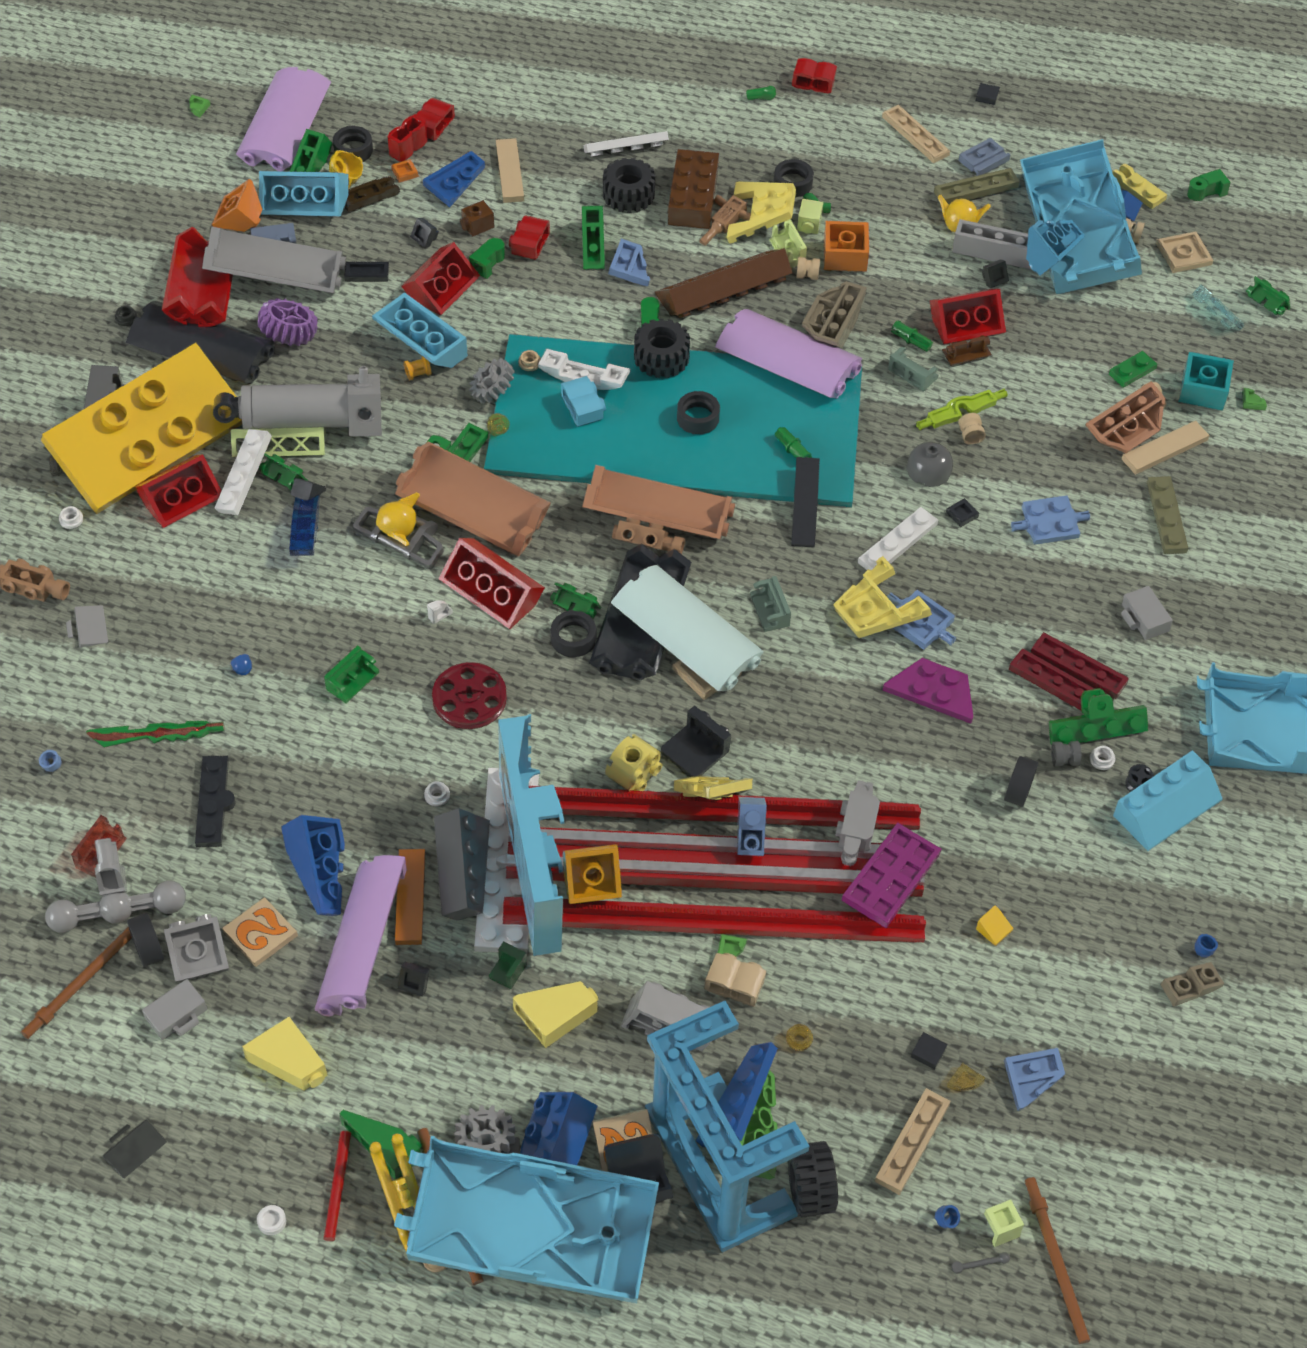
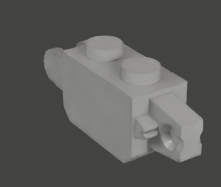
M858 780L854 791H850L849 800H843L840 815L845 816L844 822L838 821L835 836L840 837L838 847L843 848L841 861L844 865L851 866L855 864L858 852L864 853L870 850L880 804L878 798L873 796V783Z

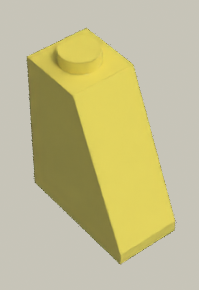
M579 981L518 994L513 997V1010L544 1047L547 1048L597 1013L598 996L591 987L586 988Z
M287 1017L242 1046L248 1062L303 1091L309 1087L319 1086L327 1076L324 1062L290 1017Z

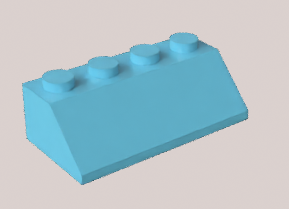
M259 171V201L262 206L260 215L341 216L348 198V174L334 172Z
M403 293L372 315L373 320L434 365L452 368L468 356L466 337L406 293Z
M1192 750L1118 800L1113 816L1149 851L1222 801L1223 798L1211 768Z

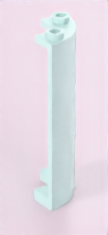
M658 565L650 566L639 572V578L626 583L611 602V604L717 691L731 690L737 684V677L741 671L754 670L761 662L760 657L764 652Z

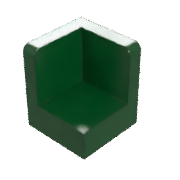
M503 941L498 949L499 960L490 972L489 979L512 989L527 966V953Z

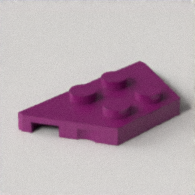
M921 658L883 685V691L970 724L973 721L974 716L968 674Z

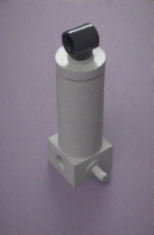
M361 366L359 367V374L347 375V384L242 385L241 396L234 397L230 393L223 392L215 397L213 415L221 423H229L234 418L242 419L243 429L349 427V436H382L380 374H368V368ZM221 406H228V407H230V409H228V410H223V409H221L220 407H221Z

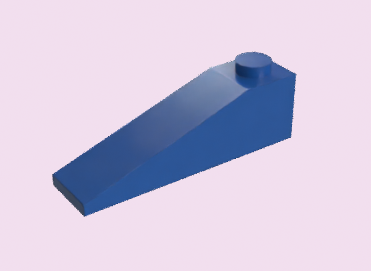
M300 815L281 826L286 852L317 914L339 916L341 915L342 886L338 882V873L343 872L344 865L339 862V852H343L345 847L340 819Z

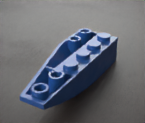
M540 1092L534 1103V1111L530 1122L525 1129L520 1154L577 1165L598 1105L574 1092Z

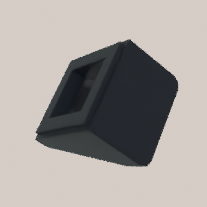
M297 478L294 480L291 495L304 500H311L325 492L326 488L323 485Z

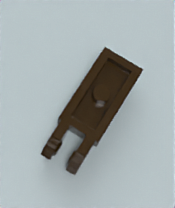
M391 176L369 181L348 189V198L344 207L347 212L356 210L385 198L396 196L399 194L400 188L397 184H394V179Z

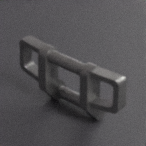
M364 508L353 524L356 532L370 538L375 543L380 542L402 553L403 557L413 560L428 569L433 568L444 553L442 544L432 537L437 531L438 524L433 521H426L416 516L415 526L419 527V529L410 540L409 546H405L401 542L387 536L377 525L372 532L361 527L368 516L373 515L377 517L378 509ZM425 540L437 548L429 560L416 555Z

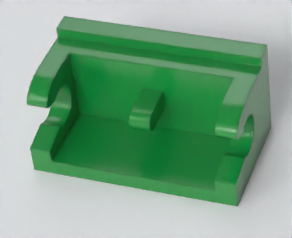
M357 645L324 676L326 690L347 704L379 673V669L373 665L376 660Z

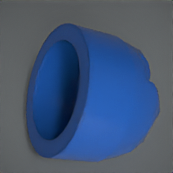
M242 654L232 659L231 666L238 675L242 676L250 673L252 662L249 655Z
M1201 934L1194 945L1197 955L1204 958L1213 955L1218 948L1216 939L1208 934Z
M954 1205L939 1207L935 1212L937 1224L946 1229L955 1228L960 1222L959 1210Z

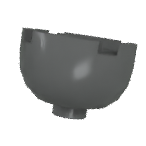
M924 442L917 445L911 451L906 469L909 477L914 482L923 483L927 487L940 486L946 483L952 474L953 459L948 449L940 443Z

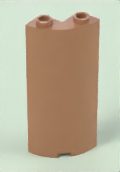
M429 441L416 448L413 454L414 463L412 468L405 473H401L396 481L398 486L396 495L405 498L416 492L420 493L415 505L518 557L532 540L531 537L535 530L539 529L551 504Z
M595 465L591 485L588 484L582 507L721 539L722 536H727L729 523L726 522L728 516L733 517L736 504L732 503V497L727 496V498L609 471L605 467Z

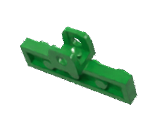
M468 423L452 446L451 441L437 435H432L428 441L433 444H439L441 448L471 462L488 439L489 432Z
M1100 688L1087 690L1082 693L1081 711L1084 715L1049 721L1051 745L1052 742L1068 744L1070 741H1079V743L1148 731L1147 707L1140 705L1114 710L1111 696L1105 694Z

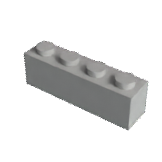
M959 219L954 237L953 253L994 262L1002 259L1008 265L1031 269L1026 259L1028 234Z

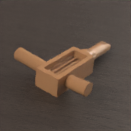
M716 195L714 202L721 206V208L712 217L711 228L699 242L706 246L716 234L726 233L729 224L736 223L740 218L749 221L751 213L747 212V202L734 195L728 201L720 195Z

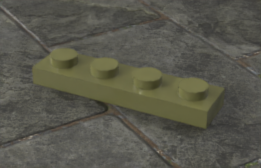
M1012 168L934 186V194L937 199L939 195H942L945 201L950 204L955 199L970 200L1019 188L1020 181Z
M1171 476L1148 477L1147 486L1163 553H1187L1189 548Z

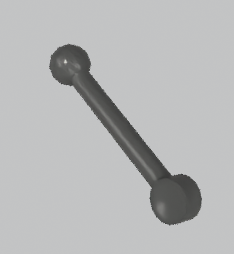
M1002 1252L997 1257L963 1264L956 1261L952 1264L951 1268L954 1273L959 1274L962 1270L997 1262L1006 1264L1010 1261V1256L1008 1253Z

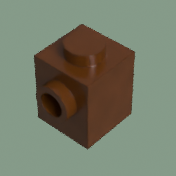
M484 200L461 209V227L464 231H468L472 237L495 228L494 212Z

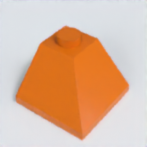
M248 179L224 196L211 226L245 232L259 224L262 206L252 180Z

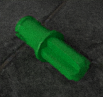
M899 320L891 328V333L904 339L908 345L912 343L925 352H928L933 345L930 339L918 333V329H912Z
M785 427L777 429L775 437L785 446L787 453H791L795 458H812V454L804 448L799 438H795Z

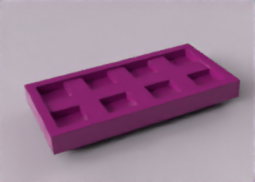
M897 822L843 894L841 901L887 928L937 860L942 849Z

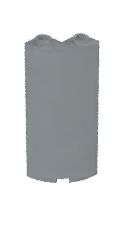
M211 227L209 245L205 248L202 269L334 293L335 290H340L341 277L338 276L340 269L344 270L346 257L342 256V251L327 250Z

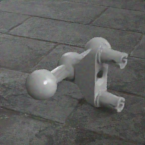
M111 838L95 840L98 864L94 869L99 892L102 896L101 900L76 906L67 899H59L48 906L45 912V920L51 930L57 933H66L76 927L78 921L103 917L105 921L110 923H121L130 917L133 911L156 908L162 913L173 914L184 906L186 893L179 883L166 880L159 883L153 892L129 896L126 893L125 867L119 863L116 842H111Z

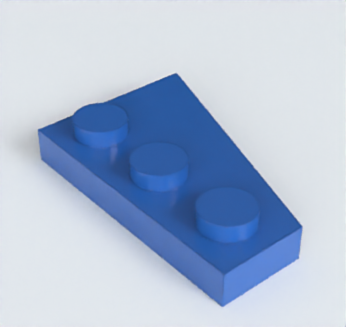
M470 151L424 178L423 186L450 208L485 169V161Z

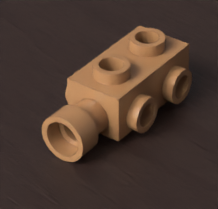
M628 517L626 522L619 520V524L614 526L612 533L613 539L637 545L643 544L646 547L663 551L676 549L681 554L685 544V538L678 536L674 538L668 537V532L663 530L662 525L649 523V527L640 525V520ZM632 532L631 538L628 539V534ZM655 537V542L651 544V539Z
M9 559L5 565H0V587L8 593L20 594L28 599H36L45 602L49 594L60 600H65L69 594L70 583L61 579L54 580L53 573L44 565H39L36 568L30 566L23 559H17L16 561Z

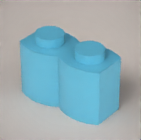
M587 376L561 383L562 398L577 426L603 419V411L606 410L603 398L598 397L597 388L593 381L591 382Z

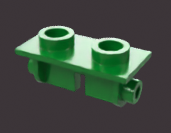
M1256 276L1254 277V286L1250 285L1246 290L1249 298L1259 304L1267 299L1268 301L1264 304V307L1275 315L1279 314L1281 316L1286 311V308L1291 309L1290 298L1285 292L1277 291L1265 279L1261 280Z
M266 453L264 454L267 460L259 465L261 474L274 481L281 474L278 483L292 490L295 479L308 481L302 475L303 470L298 466L291 464L289 467L284 464L285 460L276 454H273L272 457Z
M555 582L554 585L558 588L557 593L553 592L550 597L554 605L569 611L572 603H574V611H582L594 619L597 612L594 610L595 607L602 608L596 596L585 592L583 595L576 592L577 589L564 582L561 585Z

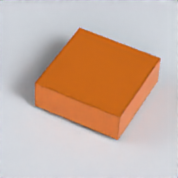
M411 159L391 165L392 171L399 183L419 177L418 171Z

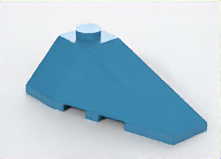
M1039 220L1029 228L1026 259L1034 272L1041 276L1085 237L1073 220H1059L1057 223H1054L1053 220H1048L1046 223L1043 220Z

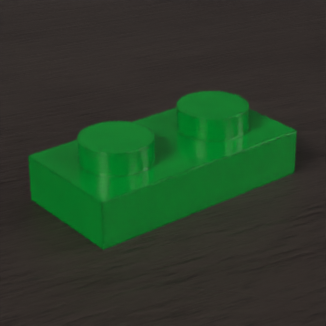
M1141 351L1111 368L1109 375L1124 388L1154 371L1158 364L1144 351Z

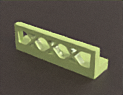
M326 428L253 429L268 431L272 435L271 440L276 445L270 452H265L269 456L273 454L278 456L325 455L324 436H326ZM231 429L232 457H237L239 453L237 452V438H245L248 429ZM283 437L279 442L274 439ZM287 437H292L299 443L293 451H287L281 445ZM297 437H305V438H304V439L302 440V442H301ZM309 437H319L320 450L311 451L304 443ZM302 446L306 451L297 450ZM277 447H279L282 451H275V450H276Z

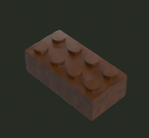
M677 150L668 206V225L710 229L718 177L719 153Z

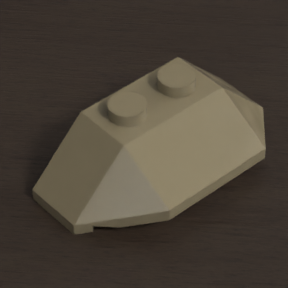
M846 281L838 287L831 288L817 295L802 322V326L816 340L843 348L857 322L867 287Z

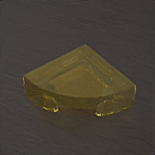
M962 1063L948 1082L947 1087L955 1091L977 1089L985 1082V1077Z

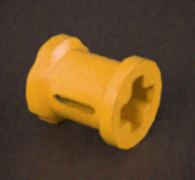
M422 356L421 359L411 362L408 360L404 361V369L409 381L419 375H431V367L425 357Z

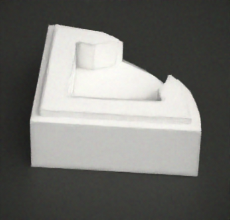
M439 600L427 604L428 618L432 623L439 622L453 612L445 601Z

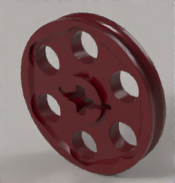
M475 662L456 664L446 669L436 679L432 689L433 706L437 715L445 723L460 729H478L494 722L504 711L507 702L506 685L501 675L487 665ZM464 672H472L474 677L464 679L461 675ZM487 680H494L497 683L494 687L490 688L483 685ZM447 683L454 686L450 691H443L441 689V686ZM467 693H472V698H467ZM489 700H495L499 703L494 708H489L485 705ZM446 704H453L456 706V708L450 712L444 711L442 709V707ZM469 712L478 714V717L474 720H468L464 716Z

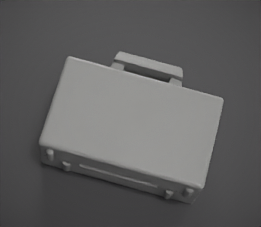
M1150 586L1124 595L1122 602L1124 610L1121 615L1131 630L1138 628L1145 640L1170 631L1173 620Z
M103 605L75 607L79 648L107 643L108 636ZM71 620L66 622L68 638H73Z
M186 979L143 1008L142 1012L161 1040H164L174 1032L182 1036L198 1025L197 1017L207 1011V1006L201 995L189 980Z

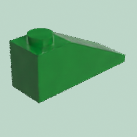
M306 129L290 172H320L327 161L333 143L325 134Z
M582 206L583 270L605 269L603 206Z
M344 1109L339 1113L341 1124L351 1132V1135L369 1153L371 1143L379 1142L381 1144L389 1173L394 1179L402 1176L391 1141L394 1134L402 1135L409 1158L411 1150L421 1153V1144L412 1134L408 1136L400 1128Z

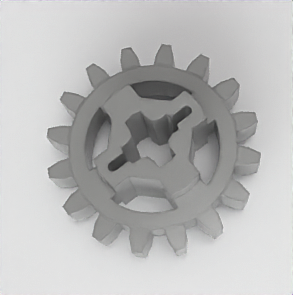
M499 358L498 361L493 359L491 363L486 362L483 369L479 368L478 372L473 375L475 380L470 382L472 387L469 389L472 393L471 395L482 404L485 401L491 403L492 398L497 400L499 394H505L506 389L511 386L509 381L514 379L512 376L514 373L512 366L502 358Z
M480 1105L477 1112L470 1108L469 1116L462 1114L460 1116L461 1123L455 1124V1143L497 1153H501V1151L509 1153V1144L515 1143V1124H512L511 1115L505 1116L504 1109L495 1112L494 1105H491L489 1110H485L484 1106ZM468 1132L470 1133V1139L467 1138Z

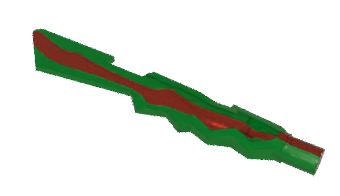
M186 721V723L182 724L153 723L148 724L146 728L129 730V726L89 729L86 733L105 748L146 738L154 744L164 739L172 742L177 739L186 741L193 737L202 738L212 732L225 731L224 722Z

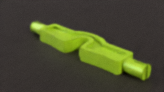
M1005 388L993 393L989 389L973 396L956 397L950 400L946 406L928 412L927 418L917 421L916 426L919 430L930 426L938 428L957 422L962 417L959 408L965 409L968 413H979L995 406L997 400L1006 398L1008 393Z

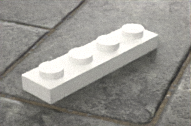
M665 131L589 143L583 146L585 153H590L591 156L603 155V150L611 149V153L622 152L623 147L631 146V150L641 149L643 144L651 143V147L663 145V141L669 140L668 132Z
M248 429L216 503L215 509L218 512L232 515L239 514L272 435L268 431Z
M920 507L858 558V564L866 570H872L877 565L876 561L882 556L891 564L938 524V519Z

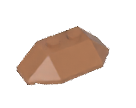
M1150 381L1085 425L1100 443L1128 453L1160 431L1163 406L1165 405L1166 398L1154 383Z

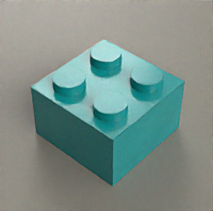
M1189 352L1183 371L1178 402L1223 411L1229 394L1234 360Z

